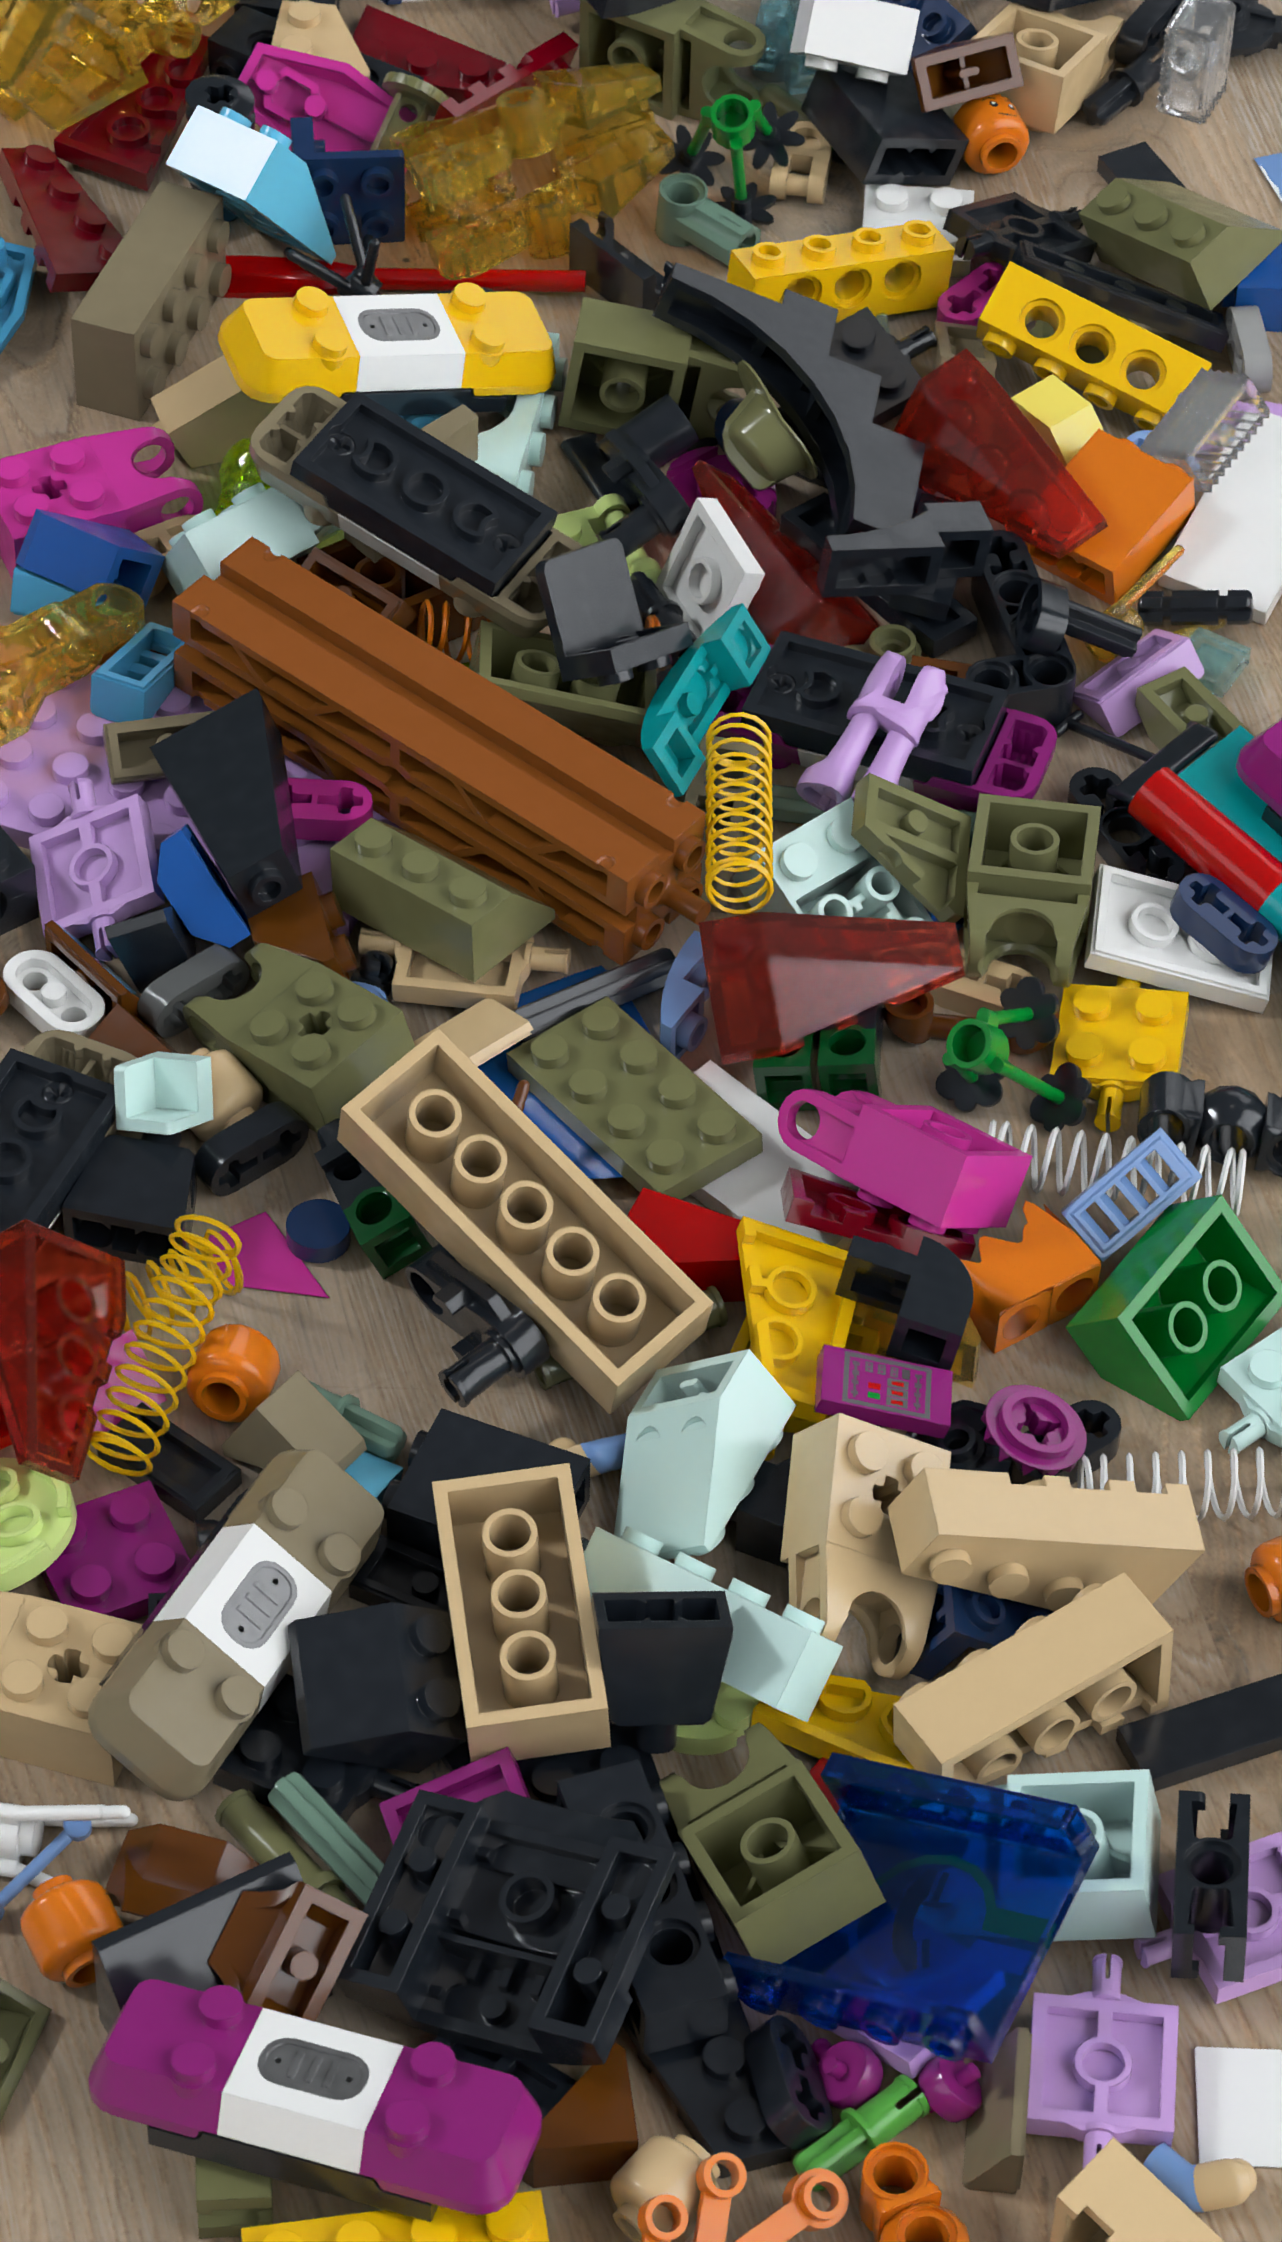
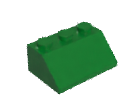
M1222 1194L1171 1204L1157 1218L1065 1328L1102 1379L1179 1421H1185L1193 1416L1218 1385L1217 1379L1221 1366L1246 1351L1282 1307V1281Z

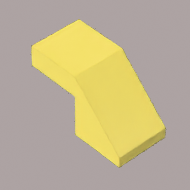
M1053 374L1011 397L1009 415L1048 445L1044 479L1050 484L1098 429L1104 431L1092 404Z

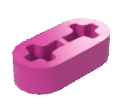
M995 261L985 263L946 290L938 299L936 321L977 326L981 313L1004 273L1002 266Z
M288 778L296 839L341 841L367 820L373 818L372 794L365 786L357 782ZM341 809H350L349 814H341Z

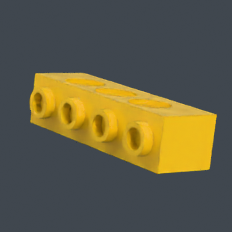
M911 220L904 223V225L876 229L863 227L849 233L829 236L809 235L801 240L781 243L760 242L753 247L733 249L730 253L727 282L776 302H779L785 289L838 309L836 323L865 307H868L875 317L937 308L939 297L949 288L955 249L931 221Z
M1011 261L978 319L975 336L983 340L982 345L988 351L995 353L996 356L1004 359H1012L1015 356L1032 365V370L1042 379L1053 374L1062 382L1064 381L1084 391V398L1093 405L1105 410H1112L1115 407L1133 416L1134 423L1141 429L1154 430L1163 434L1165 432L1177 438L1207 382L1212 366L1211 362ZM1035 320H1042L1049 323L1055 333L1047 338H1037L1027 331L1026 325ZM1083 346H1095L1103 352L1105 359L1096 364H1089L1082 361L1076 351ZM1134 371H1143L1150 374L1156 384L1149 389H1137L1129 383L1126 376Z

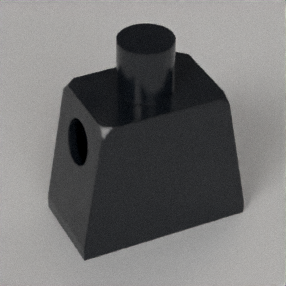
M143 1132L141 1139L113 1134L103 1139L63 1203L62 1213L66 1249L146 1264L147 1260H151L159 1267H163L160 1263V1256L167 1254L169 1248L176 1250L168 1240L169 1234L177 1232L174 1227L175 1219L182 1215L194 1214L197 1197L195 1153L189 1148L179 1147L182 1140L180 1132L171 1135ZM193 1220L181 1222V1230L192 1233ZM175 1237V1241L179 1245L189 1250V1244L181 1237ZM174 1259L178 1270H179V1271H182V1269H181L180 1265L178 1264L177 1260Z
M725 1591L592 1593L591 1603L611 1723L617 1726H635L634 1744L639 1750L651 1754L667 1753L676 1746L677 1725H703L712 1718L733 1637V1624Z

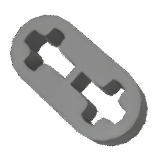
M1257 305L1228 307L1225 324L1229 338L1226 346L1237 389L1241 395L1269 393L1273 379L1272 355L1259 307Z

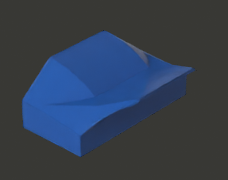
M188 823L160 843L157 884L190 934L228 948L251 935L246 913Z

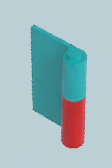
M1240 725L1178 775L1169 767H1163L1155 772L1133 797L1128 807V813L1198 873L1214 876L1222 881L1268 919L1276 928L1278 941L1282 943V837L1261 819L1268 804L1255 794L1238 776L1236 763L1240 750L1248 741L1254 738L1251 733Z

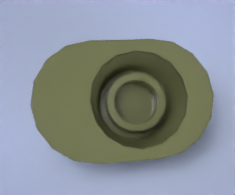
M740 361L738 363V373L746 397L726 420L722 436L724 452L730 463L749 485L757 491H765L797 472L811 480L818 476L817 467L805 445L784 421L758 374L746 361Z

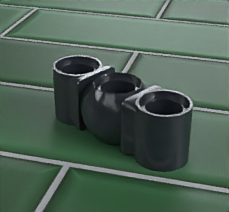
M1162 1071L1153 1074L1144 1081L1140 1090L1137 1137L1140 1143L1161 1126L1176 1145L1181 1141L1185 1143L1186 1157L1192 1158L1195 1146L1201 1152L1202 1147L1208 1144L1211 1149V1160L1223 1165L1227 1150L1233 1147L1236 1152L1237 1164L1239 1152L1244 1148L1246 1151V1161L1255 1157L1254 1170H1270L1274 1175L1282 1177V1097L1280 1098L1275 1093L1268 1092L1264 1104L1256 1093L1238 1085L1219 1086L1205 1093L1206 1080L1197 1079L1191 1081L1185 1075L1172 1071Z

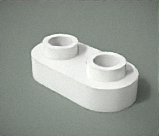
M28 950L18 953L6 963L3 970V981L9 993V1003L41 1033L51 1030H64L88 1038L106 1017L105 1004L101 995L55 954L44 950Z

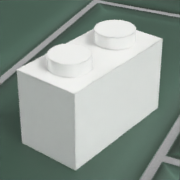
M800 0L790 53L806 56L804 66L808 68L836 73L838 64L857 68L855 78L887 84L889 75H907L920 10L878 0Z

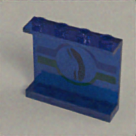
M832 1752L820 1776L840 1808L837 1815L859 1847L886 1902L782 1964L727 1951L723 1959L726 1958L731 1966L739 1999L749 2008L765 2015H774L777 2011L801 2016L811 2024L825 2030H836L838 2026L864 2032L870 2038L885 2045L896 2046L901 2041L925 2047L933 2054L945 2060L957 2062L965 2057L992 2064L1100 1845L1077 1805Z

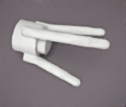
M0 1802V1876L15 1878L27 1866L22 1863L25 1856L36 1857L42 1845L44 1826L63 1827V1821H91L92 1827H134L138 1823V1817L136 1814L131 1813L130 1808L126 1805L24 1806ZM40 1872L29 1884L38 1887L53 1877Z

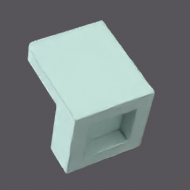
M157 1051L115 1066L116 1130L171 1135L214 1120L210 1056Z

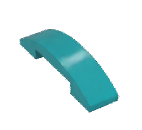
M743 603L731 607L693 642L694 645L685 651L666 675L646 711L641 729L642 749L667 789L674 793L675 798L684 795L706 758L698 744L727 697L733 690L751 686L771 651V647Z

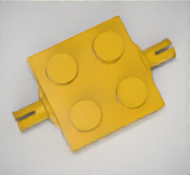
M1120 976L1117 977L1116 986L1070 984L1068 988L1064 987L1059 1013L1060 1032L1055 1039L1050 1074L1054 1075L1058 1067L1066 1062L1074 1063L1081 1069L1082 1077L1088 1079L1092 1085L1088 1097L1098 1100L1094 1124L1099 1130L1106 1132L1108 1114L1110 1115V1132L1117 1131L1121 1127L1123 1103L1140 1100L1141 1087L1144 1081L1151 1075L1162 1071L1180 1073L1189 1013V992L1141 988L1142 982Z

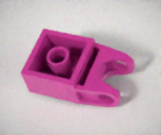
M140 427L84 436L0 459V556L12 580L14 568L18 565L15 562L36 509L124 528L133 533L178 516L201 513L204 500L196 484L191 480L177 477L158 478L171 467L175 460V447L170 436L164 430L156 427ZM150 445L161 446L160 452L154 458L147 461L134 462L136 454L144 447ZM179 497H189L187 504L178 512L171 514L161 512L166 502Z
M814 1089L793 1091L782 1103L777 1120L779 1134L783 1142L791 1150L831 1171L838 1177L858 1186L857 1196L862 1200L888 1209H892L895 1205L910 1213L908 1218L910 1224L939 1235L945 1234L947 1228H953L968 1234H978L979 1228H1006L1033 1157L932 1106L896 1105L877 1095L860 1090L841 1092L837 1096ZM806 1102L816 1107L820 1117L819 1128L815 1135L809 1139L801 1136L796 1127V1114L799 1108Z

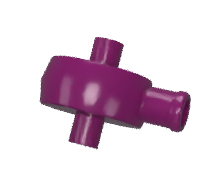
M819 2038L811 2044L816 2061L819 2063L818 2068L831 2106L842 2110L846 2108L857 2110L878 2093L883 2079V2067L879 2057L870 2047L863 2043L849 2040L841 2041L832 2046L826 2038Z
M950 2044L941 2052V2055L930 2059L918 2076L921 2091L929 2103V2113L935 2111L943 2119L952 2123H958L973 2116L983 2102L981 2087L978 2082L981 2073L975 2064L970 2062L966 2065L963 2062L965 2052L960 2046Z

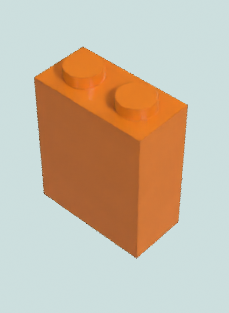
M1098 429L1018 520L1019 536L1025 542L1034 564L1116 607L1187 524L1195 510L1194 478L1188 476L1181 467L1173 463H1164L1141 451L1130 440L1125 438L1118 439Z

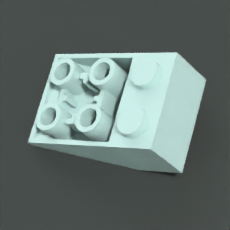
M850 797L773 842L774 892L770 901L760 910L755 911L764 927L798 958H805L813 963L815 973L838 972V963L843 961L845 957L867 956L871 959L873 971H878L881 994H883L890 988L923 970L927 959L932 953L942 948H949L950 945L924 906L851 836L854 801ZM755 853L750 859L757 861L761 856ZM751 869L745 872H737L732 878L735 883L746 882L757 877L760 873L755 869ZM763 877L760 881L750 886L739 887V889L747 897L756 893L764 885L765 879ZM767 890L761 896L748 901L751 907L758 905L764 899Z
M750 1349L662 1368L655 1372L628 1416L614 1535L621 1538L626 1526H629L664 1543L658 1556L665 1560L677 1558L679 1551L688 1556H702L713 1550L722 1541L726 1532L725 1525L738 1503L753 1489L755 1484L754 1476L767 1454L782 1440V1429L797 1406Z

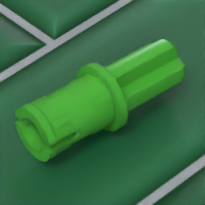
M900 2074L894 2079L893 2083L857 2110L852 2108L844 2109L840 2113L841 2122L795 2156L793 2160L795 2170L800 2174L810 2169L823 2168L834 2172L841 2178L864 2161L873 2148L882 2143L889 2142L916 2120L924 2118L929 2114L930 2107L925 2095L922 2092L904 2107L897 2109L895 2104L918 2087L908 2076ZM815 2185L812 2191L815 2193L823 2192L826 2188L821 2185Z

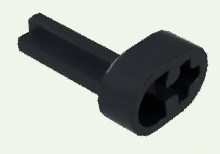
M1040 577L1034 578L1028 585L1017 611L1018 646L1047 658L1052 656L1058 649L1064 635L1071 636L1124 658H1132L1137 651V642L1142 637V628L1069 600L1067 588Z

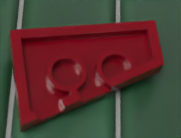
M366 5L352 36L361 53L423 77V81L438 88L458 103L465 99L462 95L466 88L478 81L487 86L497 70L507 65V62L370 5Z
M791 1167L787 1171L780 1190L785 1222L851 1239L856 1235L874 1242L887 1243L896 1249L914 1255L918 1254L923 1236L941 1243L960 1260L970 1261L976 1247L973 1234L964 1233L953 1228H947L943 1235L927 1232L908 1222L910 1213L895 1205L892 1209L870 1204L857 1196L858 1190Z

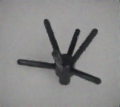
M344 193L340 196V202L357 267L344 278L291 247L285 248L284 256L308 272L337 287L336 290L340 296L382 295L378 290L382 287L383 283L374 275L380 241L377 238H373L370 234L365 235L362 241L351 197L349 194Z

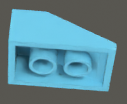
M197 105L165 164L200 190L223 196V207L253 229L331 265L336 257V252L307 163L289 150L292 140L264 124L259 132L250 129L252 125L250 120L223 106L220 113L217 114Z

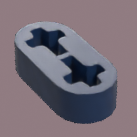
M1193 873L1185 876L1180 882L1170 903L1171 916L1179 927L1232 970L1244 974H1255L1262 971L1268 964L1278 944L1276 928L1270 921L1214 876L1204 873Z

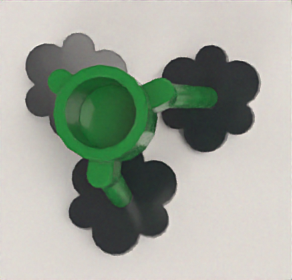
M1034 976L1024 977L1019 981L1016 988L1005 989L1000 996L1001 1005L1004 1007L1003 1010L993 1011L982 1007L978 1010L976 1019L967 1018L959 1021L951 1029L947 1037V1052L942 1057V1062L947 1070L941 1072L937 1077L936 1090L944 1099L954 1100L955 1106L961 1112H971L976 1108L977 1104L987 1108L998 1104L1003 1096V1087L999 1081L1007 1077L1038 1094L1031 1102L1030 1116L1034 1121L1042 1123L1046 1131L1051 1133L1057 1126L1060 1130L1063 1129L1064 1125L1076 1126L1084 1119L1087 1111L1086 1098L1091 1092L1092 1085L1088 1079L1082 1077L1081 1069L1076 1064L1066 1062L1058 1067L1054 1075L1046 1074L1041 1079H1038L1008 1061L1010 1054L1008 1038L1016 1037L1017 1045L1021 1049L1029 1050L1036 1047L1038 1042L1049 1043L1054 1041L1060 1032V1024L1055 1016L1060 1008L1059 999L1053 993H1046L1045 986L1039 978Z

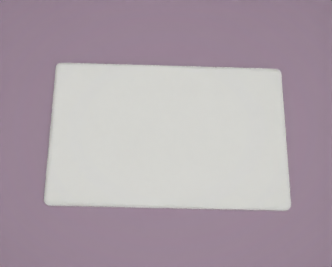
M1196 2047L1195 2074L1199 2163L1224 2158H1241L1249 2162L1252 2167L1282 2168V2050Z

